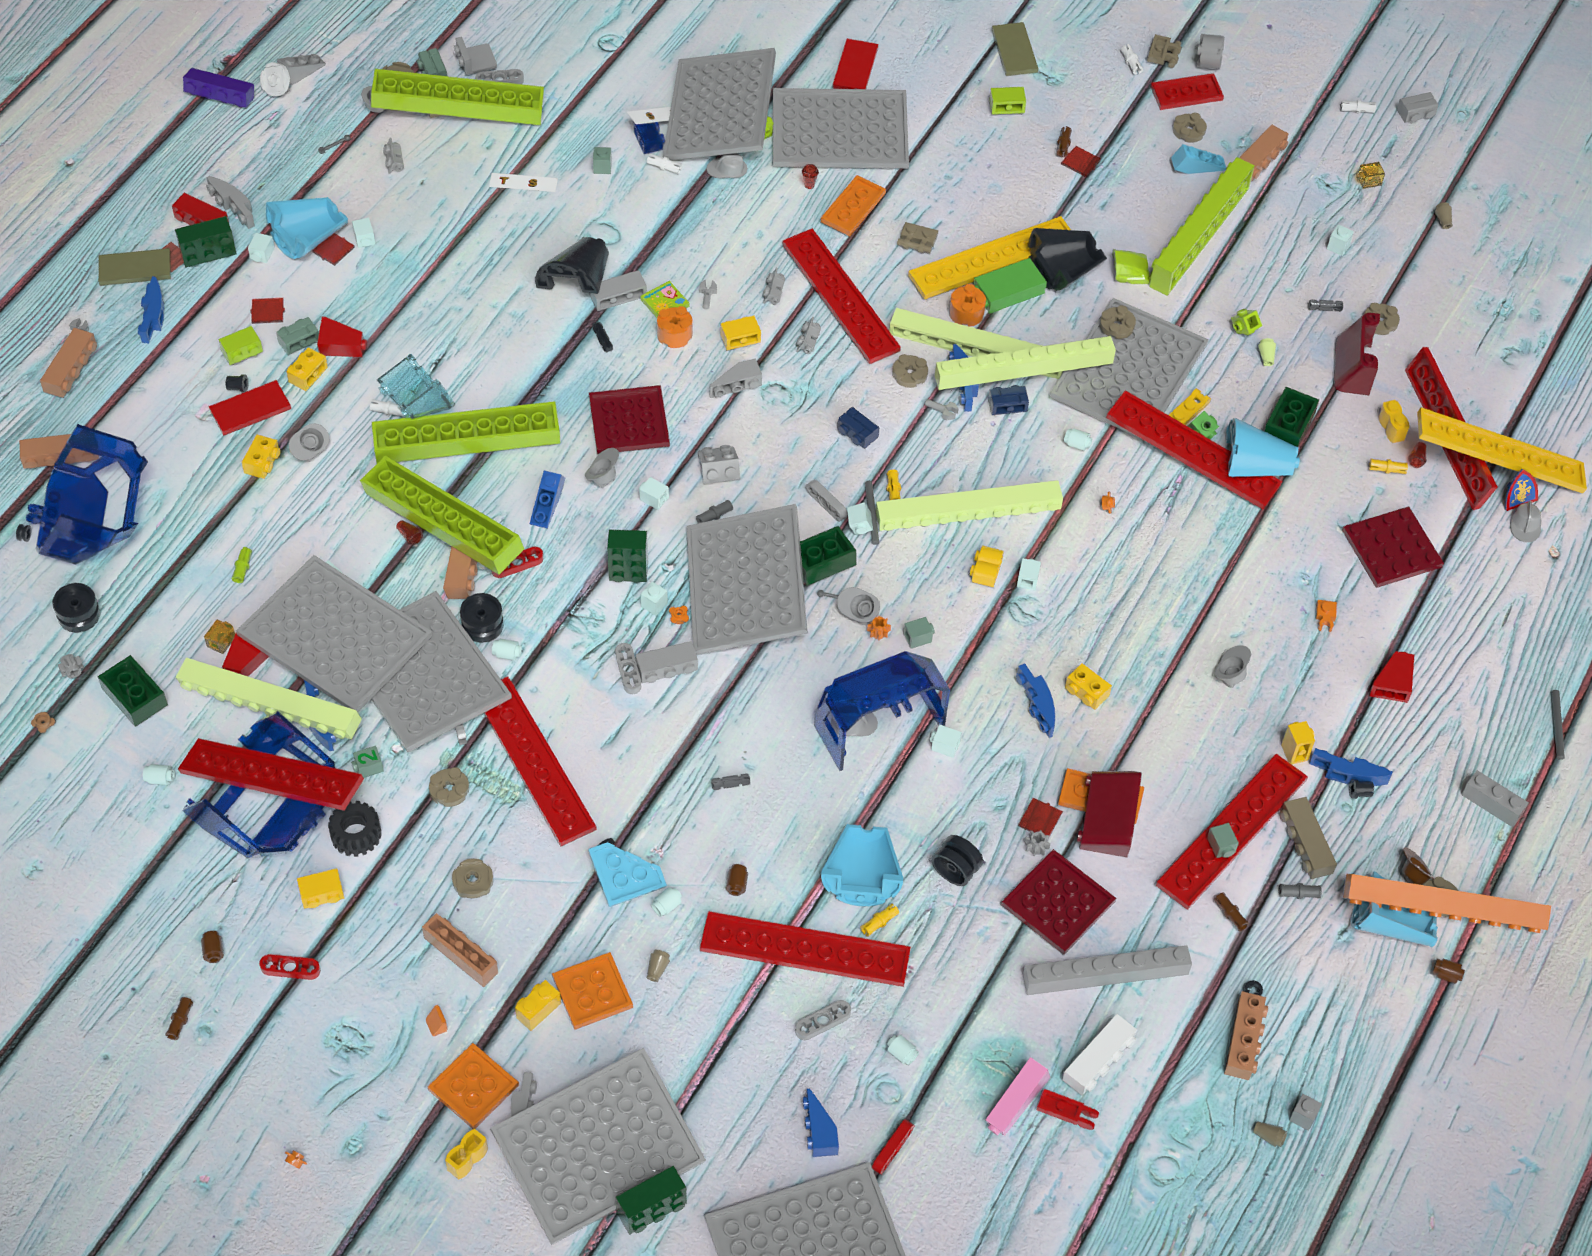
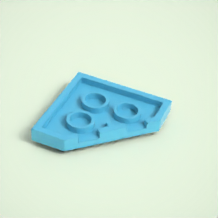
M608 842L588 849L608 907L667 886L660 866L651 864Z

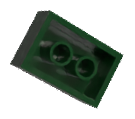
M227 216L175 229L185 268L237 255Z
M1285 387L1266 424L1264 432L1299 447L1316 413L1319 399Z
M839 526L800 541L803 582L806 586L857 565L856 549Z
M609 529L607 545L609 581L647 582V531Z
M131 655L97 676L102 690L135 727L168 706L164 692Z
M674 1166L615 1197L617 1215L628 1234L640 1233L647 1225L653 1222L658 1223L667 1214L678 1212L687 1204V1187Z

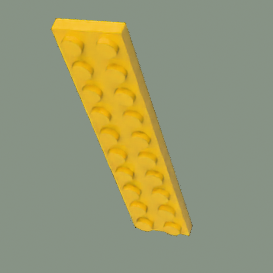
M1062 216L909 270L908 276L925 300L972 283L975 277L1028 259L1031 256V248L1028 247V243L1034 228L1071 229Z
M1420 408L1417 412L1419 439L1503 466L1507 469L1518 472L1524 469L1535 478L1573 491L1584 493L1587 489L1584 462L1424 408Z

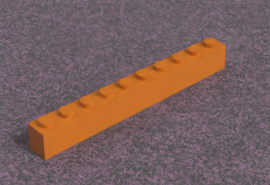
M1346 874L1343 898L1349 899V903L1361 905L1362 901H1366L1370 905L1374 902L1379 905V908L1382 907V904L1389 905V909L1401 911L1402 907L1409 908L1410 913L1421 914L1422 910L1429 911V916L1435 917L1448 914V919L1460 921L1461 917L1469 918L1468 922L1481 924V920L1489 921L1488 925L1501 927V923L1508 924L1510 929L1521 930V926L1528 927L1529 932L1540 933L1541 929L1548 930L1551 912L1550 905L1355 874Z

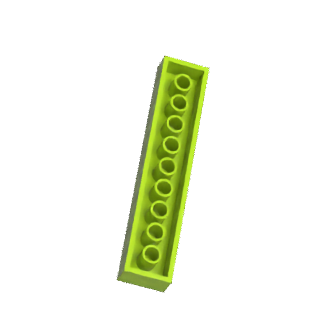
M375 69L371 91V107L541 125L544 87Z
M1238 157L1233 162H1229L1226 171L1220 174L1218 182L1213 183L1209 193L1203 196L1201 204H1197L1193 214L1188 215L1184 226L1181 225L1177 235L1171 237L1167 248L1164 247L1160 257L1154 259L1151 266L1153 271L1149 276L1151 280L1150 288L1166 296L1170 294L1249 190L1255 165Z
M555 401L372 422L376 464L384 456L389 457L395 462L560 444V431Z
M384 456L360 480L368 496L498 575L524 550L518 534L387 456Z

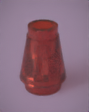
M807 164L802 169V176L805 188L807 189L815 187L819 170L814 164Z
M1423 442L1416 443L1408 457L1412 467L1420 468L1427 461V446Z
M404 520L399 521L396 525L397 530L407 543L415 545L421 541L423 534L420 528Z

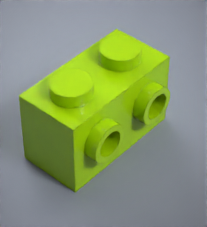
M1024 87L991 88L989 101L992 114L1025 113L1026 96Z
M252 326L218 339L221 352L229 365L263 352L261 340Z

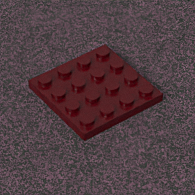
M661 385L589 392L597 454L608 448H615L618 452L670 447Z
M1409 506L1343 526L1342 532L1376 588L1442 568L1444 562Z
M1053 849L1002 901L1001 906L1065 955L1116 902V897Z

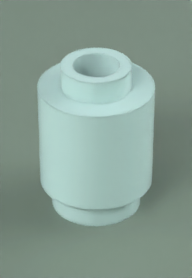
M1073 428L1067 430L1064 442L1068 446L1085 451L1086 448H1090L1093 439L1090 438V433Z
M499 639L494 640L492 646V655L502 659L515 661L517 657H520L522 646H519L518 641Z
M150 764L145 766L143 770V780L149 784L169 785L175 778V771L172 770L170 765Z
M668 887L653 899L654 902L651 904V907L658 916L662 917L681 904L680 898L682 895L676 888Z
M901 1034L898 1036L894 1035L887 1043L889 1046L887 1051L903 1064L910 1065L919 1054L916 1047Z

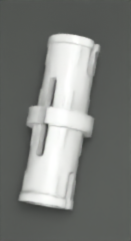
M1127 44V47L1126 45L1122 46L1121 52L1126 58L1125 62L1127 65H1130L1133 74L1137 75V72L1140 74L1143 71V67L1138 61L1137 54L1133 52L1129 44Z
M1361 100L1341 101V111L1375 113L1376 102H1361Z
M652 153L649 154L650 157L647 158V164L660 167L663 171L666 169L680 174L679 170H682V163L671 161L668 157L662 158Z
M371 400V411L382 412L388 416L391 414L402 416L404 418L408 414V406L393 404L392 401Z

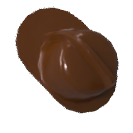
M1404 847L1403 851L1407 859L1402 868V873L1406 882L1424 885L1431 878L1435 880L1425 862L1414 851Z

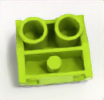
M1113 249L1112 256L1116 271L1115 280L1120 283L1149 284L1148 260L1145 254Z

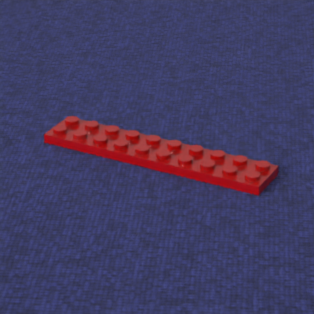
M813 228L782 240L783 247L869 364L901 351L899 343Z
M1422 347L1405 369L1422 407L1465 422L1429 347ZM1442 447L1472 510L1480 509L1498 488L1485 460Z
M1126 390L1107 413L1106 418L1263 510L1283 482L1274 476H1228V462L1231 451Z
M509 676L501 679L510 691L512 698L484 712V715L560 847L596 831L597 827Z
M200 738L197 739L178 767L181 774L339 810L346 809L364 780L362 774Z
M1275 754L1157 881L1156 886L1188 910L1283 807L1284 802L1288 801L1307 781L1308 776L1281 756ZM1229 823L1238 841L1236 852L1230 857L1216 858L1207 839L1210 828Z
M710 911L707 914L700 945V951L901 987H904L911 950L910 946Z

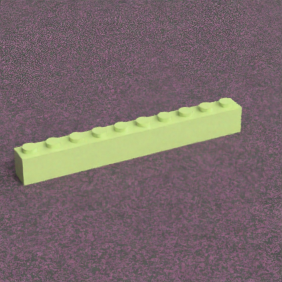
M896 308L890 322V333L893 336L952 351L953 344H957L966 355L972 357L1042 346ZM1063 371L1041 375L1060 379Z
M1111 336L941 361L936 362L935 379L938 389L942 390L1113 364L1116 349Z
M1056 480L876 502V517L879 531H889L898 528L946 524L957 521L964 522L973 519L981 520L990 517L1037 513L1048 510L1055 511L1061 509L1063 496L1059 481Z
M190 658L184 660L175 677L179 681L180 686L185 690H196L203 696L212 695L219 701L227 700L238 707L243 705L254 712L262 711L270 717H281L289 723L294 721L305 728L313 727L324 734L327 732L332 733L340 739L345 737L352 740L362 720L354 709Z

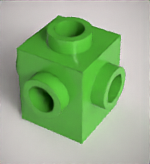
M1205 411L1188 425V427L1209 439L1217 434L1215 430L1219 427L1217 420L1212 415L1209 416Z

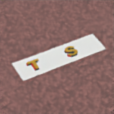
M671 107L629 111L627 113L635 124L668 121Z
M492 173L489 187L556 192L558 178Z

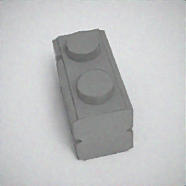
M1431 92L1401 98L1397 106V111L1404 123L1409 121L1416 122L1423 118H1432L1436 115L1438 103Z

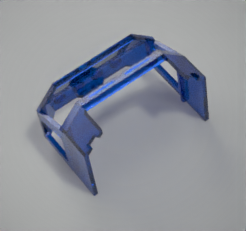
M79 424L76 425L54 463L46 487L43 506L30 504L27 508L31 513L26 515V521L32 524H40L36 542L38 554L76 565L132 535L139 524L133 521L140 477L148 463L147 459L136 450L137 446L133 441ZM72 448L102 456L86 468L65 463ZM115 462L120 464L130 478L123 526L117 530L103 526L108 490L95 475V472Z
M904 651L835 678L832 685L824 688L815 709L814 727L839 771L843 770L844 756L847 754L845 750L846 732L867 714L883 708H890L896 718L900 717L901 710L898 704L901 703L906 712L910 713L913 709L909 699L920 694L938 726H945L950 688L932 659ZM936 690L942 691V699H940ZM830 713L839 727V737L827 718Z
M278 711L256 721L250 727L252 731L247 736L241 735L237 739L250 750L276 755L283 748L304 762L335 768V762ZM298 740L302 741L324 763L319 764L292 743ZM230 785L214 806L206 799L195 803L191 798H188L186 803L189 806H184L182 810L202 829L247 859L283 854L288 851L292 852L299 844L297 840L301 836H305L311 828L314 829L318 825L317 820L322 819L326 815L322 810L325 806L286 798L252 840L228 819V814L224 815L246 788ZM229 828L248 844V848L245 849L221 831Z

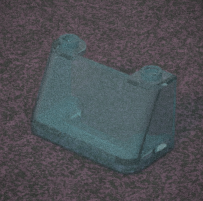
M409 354L377 379L380 385L378 387L380 392L384 396L388 395L401 408L400 411L406 419L408 417L414 419L449 410L455 405L438 379L433 380L424 368L418 364L412 354Z

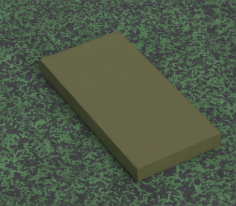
M1024 22L993 25L992 33L1005 75L1038 73L1039 68Z
M170 248L99 255L98 282L100 286L151 281L152 276L156 277L157 280L171 279Z

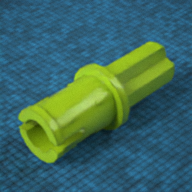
M247 547L241 549L238 560L234 563L235 570L231 579L235 583L244 582L246 570L250 567L248 563L252 550Z

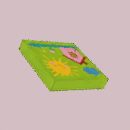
M670 280L640 296L641 301L656 318L662 309L680 306L690 307L689 301Z

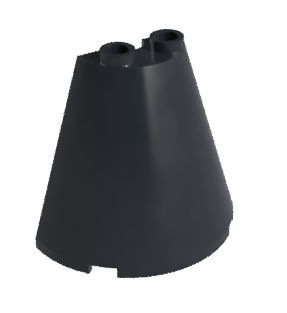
M1034 228L1029 238L1028 247L1031 248V256L1029 258L1047 282L1046 288L1049 290L1059 291L1067 288L1107 259L1102 249L1096 248V240L1090 231Z
M582 237L578 242L539 268L535 276L536 287L553 289L555 284L552 276L577 278L582 292L598 294L609 255L605 241L600 238Z

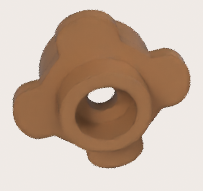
M47 712L36 714L31 721V725L38 728L40 733H45L50 726L55 724V719L50 718Z

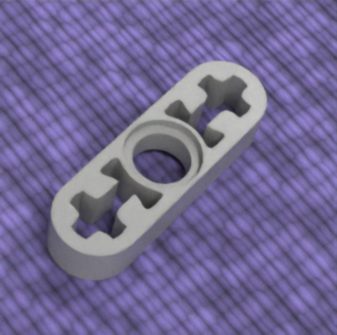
M519 69L483 71L477 73L475 79L523 84L524 74ZM497 77H503V78H504L503 80H500V81H499V80H496Z
M814 479L806 484L809 495L836 521L840 522L848 516L844 505L820 482Z
M621 643L617 645L615 655L624 690L628 694H637L641 690V678L634 652L630 644ZM621 651H625L627 653V659H624L623 653H621ZM627 665H630L634 668L630 672H626L623 670V668ZM630 678H633L634 687L630 684Z
M840 1000L799 1020L796 1024V1036L806 1041L847 1021L851 1015L850 1004ZM838 1008L845 1010V1014L838 1013ZM821 1016H826L829 1022L821 1025L817 1019ZM803 1026L809 1028V1032L801 1031V1028Z

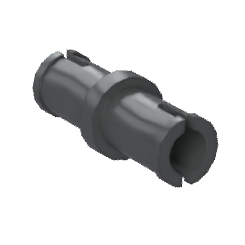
M729 500L717 506L713 505L709 507V510L697 515L696 520L698 523L718 520L720 516L732 511L733 505Z
M1297 883V885L1280 884L1278 893L1279 897H1297V899H1303V897L1321 898L1322 888L1320 885H1303V883Z

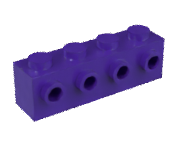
M191 68L183 76V92L246 108L254 99V83Z

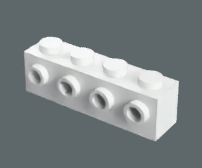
M1116 1014L1065 1070L1062 1080L1082 1096L1087 1090L1091 1092L1097 1084L1096 1080L1108 1073L1111 1063L1113 1061L1117 1063L1123 1055L1122 1051L1126 1047L1129 1049L1135 1043L1137 1029Z

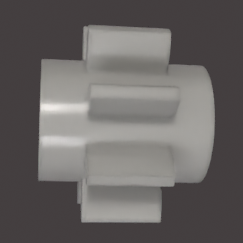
M72 654L63 656L60 660L61 663L58 664L62 676L67 675L68 678L78 677L82 672L81 669L84 668L80 657H74Z
M1041 830L1035 833L1031 831L1030 837H1026L1025 843L1028 844L1026 851H1030L1034 856L1039 854L1045 855V849H1049L1051 844L1048 842L1049 835L1045 836Z

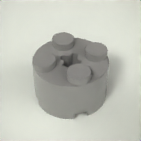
M1201 34L1200 44L1202 45H1198L1197 55L1200 57L1197 59V67L1220 69L1224 49V36Z

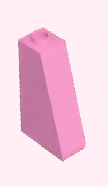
M1031 1057L986 1118V1122L989 1124L987 1128L996 1135L1001 1133L1004 1136L1008 1133L1051 1078L1048 1069Z

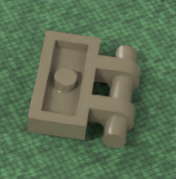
M1155 34L1147 61L1161 65L1164 64V61H1168V66L1174 68L1179 59L1178 54H1180L1182 49L1181 42L1171 43V38Z
M905 222L897 245L903 246L904 249L918 250L919 253H931L939 230Z

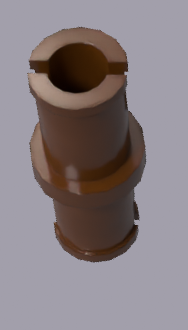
M1066 126V129L1065 127L1061 128V135L1057 141V155L1063 157V152L1064 157L1067 156L1068 147L1071 144L1070 136L1072 129Z
M1224 892L1218 894L1214 901L1223 910L1224 916L1232 921L1238 931L1246 929L1249 922L1239 912L1238 906L1233 905Z
M180 998L178 1007L172 1013V1021L165 1033V1036H168L167 1038L178 1040L183 1025L187 1024V1016L194 1003L190 998Z

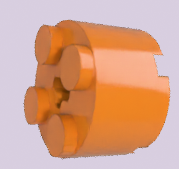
M966 284L954 290L951 294L949 308L952 321L960 325L967 324L968 327L979 324L985 313L986 297L984 293L973 284Z
M683 306L660 310L657 317V338L659 342L667 344L670 348H681L687 345L693 336V319L691 314Z

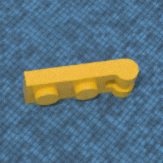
M1196 388L1169 416L1187 425L1210 403L1211 398L1207 395L1204 396Z

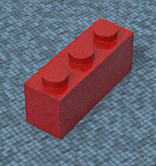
M185 192L172 205L174 218L189 225L227 216V212Z

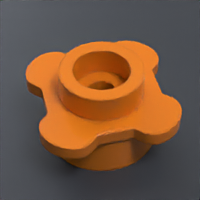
M1110 491L1107 495L1102 496L1103 510H1109V514L1112 513V508H1115V497H1111Z
M686 606L671 607L669 609V613H671L670 621L675 624L687 622L689 620L687 615L688 608Z
M294 1150L292 1153L285 1151L287 1157L284 1161L298 1169L301 1168L302 1164L307 1165L303 1161L304 1156Z

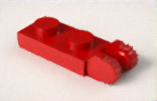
M1047 1089L1043 1090L1036 1109L1074 1125L1078 1124L1080 1127L1088 1130H1093L1095 1124L1088 1119L1080 1117L1081 1113L1093 1119L1099 1116L1097 1110L1084 1105V1103Z

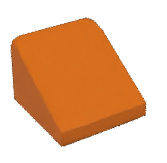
M434 1006L426 1017V1023L432 1036H437L447 1032L448 1029L440 1006Z

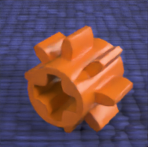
M878 615L867 625V631L870 632L871 638L874 637L880 640L888 637V632L891 631V625L887 624L888 618L885 619Z

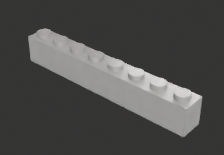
M1188 945L1026 965L1023 980L1026 994L1034 995L1189 975L1192 961Z

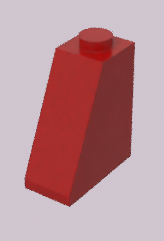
M322 316L317 342L319 353L324 356L363 357V350L367 349V340L364 339L363 332Z
M236 633L222 669L248 677L269 656Z
M1395 651L1374 681L1369 696L1408 703L1412 694L1415 654Z

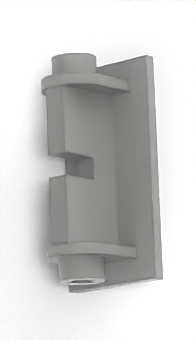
M390 137L388 143L383 148V153L386 155L385 166L388 168V174L392 170L401 172L404 168L403 158H401V146L397 142L392 143V138Z
M777 267L766 278L768 284L762 294L764 296L763 304L767 300L771 301L772 304L780 302L785 277L783 274L777 273Z
M814 317L809 322L805 321L801 328L803 334L799 336L796 342L798 344L797 353L800 349L804 350L807 354L814 350L821 330L819 323H813Z

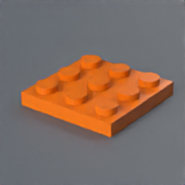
M611 952L552 973V978L557 990L560 992V997L574 1030L633 1008V1003Z
M472 1043L428 1086V1091L468 1126L476 1129L519 1086V1082Z

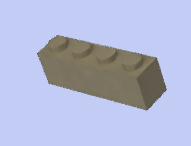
M1307 797L1284 802L1280 816L1288 827L1289 837L1295 843L1297 855L1301 856L1304 871L1309 874L1310 879L1333 874L1337 863Z

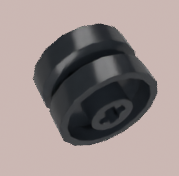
M82 583L67 584L61 587L53 597V609L63 629L79 633L91 629L98 622L100 608L91 587Z
M476 593L467 597L462 602L460 607L461 624L472 641L479 643L490 642L502 633L504 627L502 606L496 597L487 593Z
M950 835L942 843V847L937 849L932 855L931 862L937 873L945 880L957 886H965L973 878V874L981 868L984 859L980 851L970 841L958 835Z

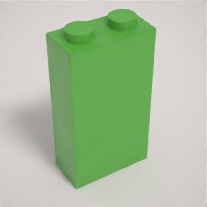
M1028 258L975 277L973 285L984 293L986 297L985 308L990 314L1045 294L1047 282L1032 260Z

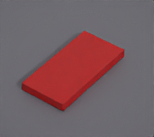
M847 38L833 82V89H867L879 44Z
M1214 73L1152 82L1150 85L1160 110L1223 101L1224 99Z
M277 380L209 406V410L223 436L291 409V405Z

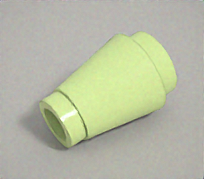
M1270 338L1262 339L1258 348L1263 364L1265 366H1272L1275 359L1276 343Z

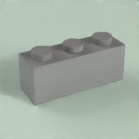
M638 270L602 281L599 293H590V297L596 310L600 311L641 299L640 296L647 293V285Z
M692 641L635 654L642 683H652L659 679L672 678L675 675L689 674L698 670V659Z
M1478 770L1468 781L1462 793V796L1511 827L1515 826L1529 803Z

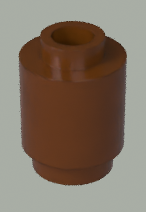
M734 864L728 870L726 890L729 894L740 896L746 892L748 880L747 867L741 864Z
M217 931L205 932L201 939L203 959L209 963H217L224 957L222 937Z
M1437 958L1432 974L1436 975L1439 979L1456 984L1457 981H1462L1465 970L1462 969V964L1444 958L1442 960Z

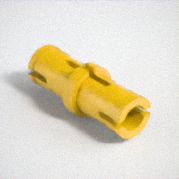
M1371 458L1369 462V470L1384 471L1386 474H1390V472L1406 474L1407 471L1405 470L1408 469V463L1394 462L1391 459L1377 460Z
M895 469L887 472L888 484L886 487L890 500L901 499L899 473Z
M891 903L881 912H876L873 918L860 926L862 933L869 937L877 929L885 927L889 920L899 914L898 908Z

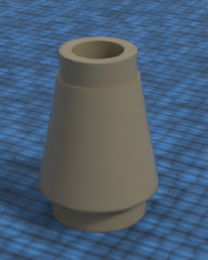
M1447 202L1438 204L1435 214L1442 228L1449 229L1453 226L1452 207Z
M654 950L650 955L646 977L648 980L653 982L659 981L670 962V955L668 953Z
M1259 1121L1256 1123L1253 1131L1254 1134H1257L1274 1147H1282L1287 1136V1131L1283 1130V1127Z

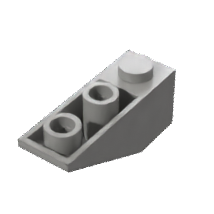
M316 54L277 59V63L283 64L289 72V84H296L326 65L320 56Z
M756 358L738 362L711 383L710 398L762 386V373Z

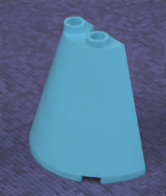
M328 197L266 203L267 223H271L273 231L270 233L278 248L292 259L305 256L348 223L346 215L338 212L336 204Z
M1237 418L1230 420L1226 429V443L1232 444V452L1228 462V476L1293 475L1294 468L1299 466L1300 459L1297 457L1298 447Z
M846 825L821 871L824 887L828 892L834 893L836 899L855 906H876L885 903L886 899L890 897L894 898L899 893L903 885V875L888 828L873 827L871 830H864L861 825Z
M1375 871L1370 875V877L1385 879ZM1362 901L1361 905H1354L1350 923L1355 929L1426 945L1431 948L1438 940L1437 917L1429 916V911L1422 910L1421 914L1410 913L1409 908L1402 907L1401 911L1389 909V905L1382 904V907L1379 908V905L1372 902L1369 905V902Z

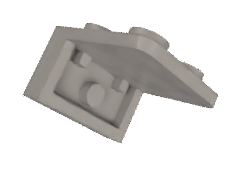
M462 37L455 38L456 45H454V51L459 56L460 67H463L466 75L497 68V62L489 44L466 48Z
M722 445L720 448L705 447L698 451L704 484L740 480L739 458L733 446Z

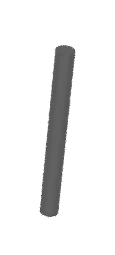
M868 480L865 482L867 505L871 512L873 526L871 539L872 544L877 545L879 544L873 484L872 481Z
M1553 690L1552 704L1556 755L1558 760H1563L1565 753L1560 691Z

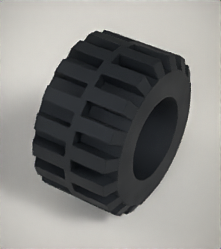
M350 801L345 810L334 809L333 815L329 817L328 828L335 849L338 848V852L341 854L345 852L346 856L354 854V857H359L358 854L361 853L366 855L368 850L373 851L374 845L377 846L379 844V839H381L382 835L379 816L372 806L369 807L368 803L364 802L361 804L360 801L355 803ZM354 824L365 826L363 830L357 833L345 831Z

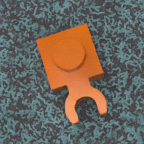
M1317 600L1316 619L1320 620L1318 625L1319 631L1322 630L1323 625L1329 627V632L1332 631L1333 622L1336 620L1337 602Z

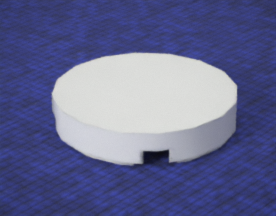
M268 63L260 74L262 89L269 96L277 97L287 91L290 82L287 68L281 63Z

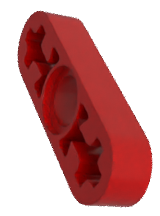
M536 546L524 549L514 559L521 560L522 564L514 565L511 562L509 564L510 568L507 566L499 575L491 570L492 575L496 578H504L540 565L544 560L543 550Z
M267 954L259 961L262 973L267 976L313 980L321 972L318 961L312 958ZM269 962L273 963V965H271L270 968H266V965H268ZM288 963L296 965L292 971H286L284 967ZM310 966H314V969H312L311 972L307 971V969H309Z
M906 1119L903 1120L872 1165L874 1171L880 1175L884 1173L915 1127L913 1123Z

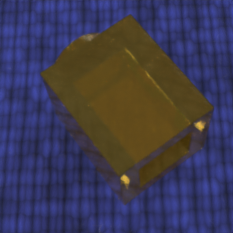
M1380 162L1360 165L1359 171L1356 174L1357 181L1363 189L1382 186L1385 172Z
M217 619L204 635L206 646L224 654L234 639V628L230 623Z

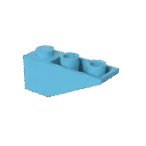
M1184 144L1171 157L1174 169L1186 174L1226 170L1224 158L1221 155Z

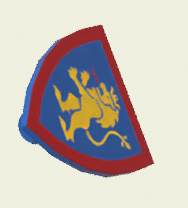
M1521 469L1514 476L1513 481L1507 484L1508 492L1505 511L1515 509L1521 504L1528 503V501H1538V485L1535 478L1529 472Z

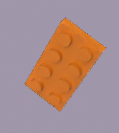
M856 175L822 215L821 223L851 236L886 194V189Z
M1067 768L1058 805L1086 812L1089 787L1085 785L1087 774H1091ZM1140 786L1135 824L1137 823L1145 787Z

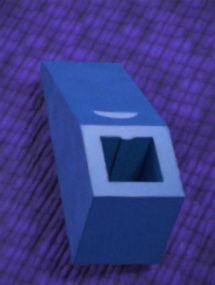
M543 471L530 525L548 529L562 494L566 479L563 475Z
M808 1088L806 1097H803V1109L808 1110V1116L805 1117L806 1130L810 1129V1137H807V1148L812 1150V1157L838 1155L837 1126L812 1090Z

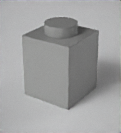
M1302 1094L1290 1121L1309 1131L1322 1103Z

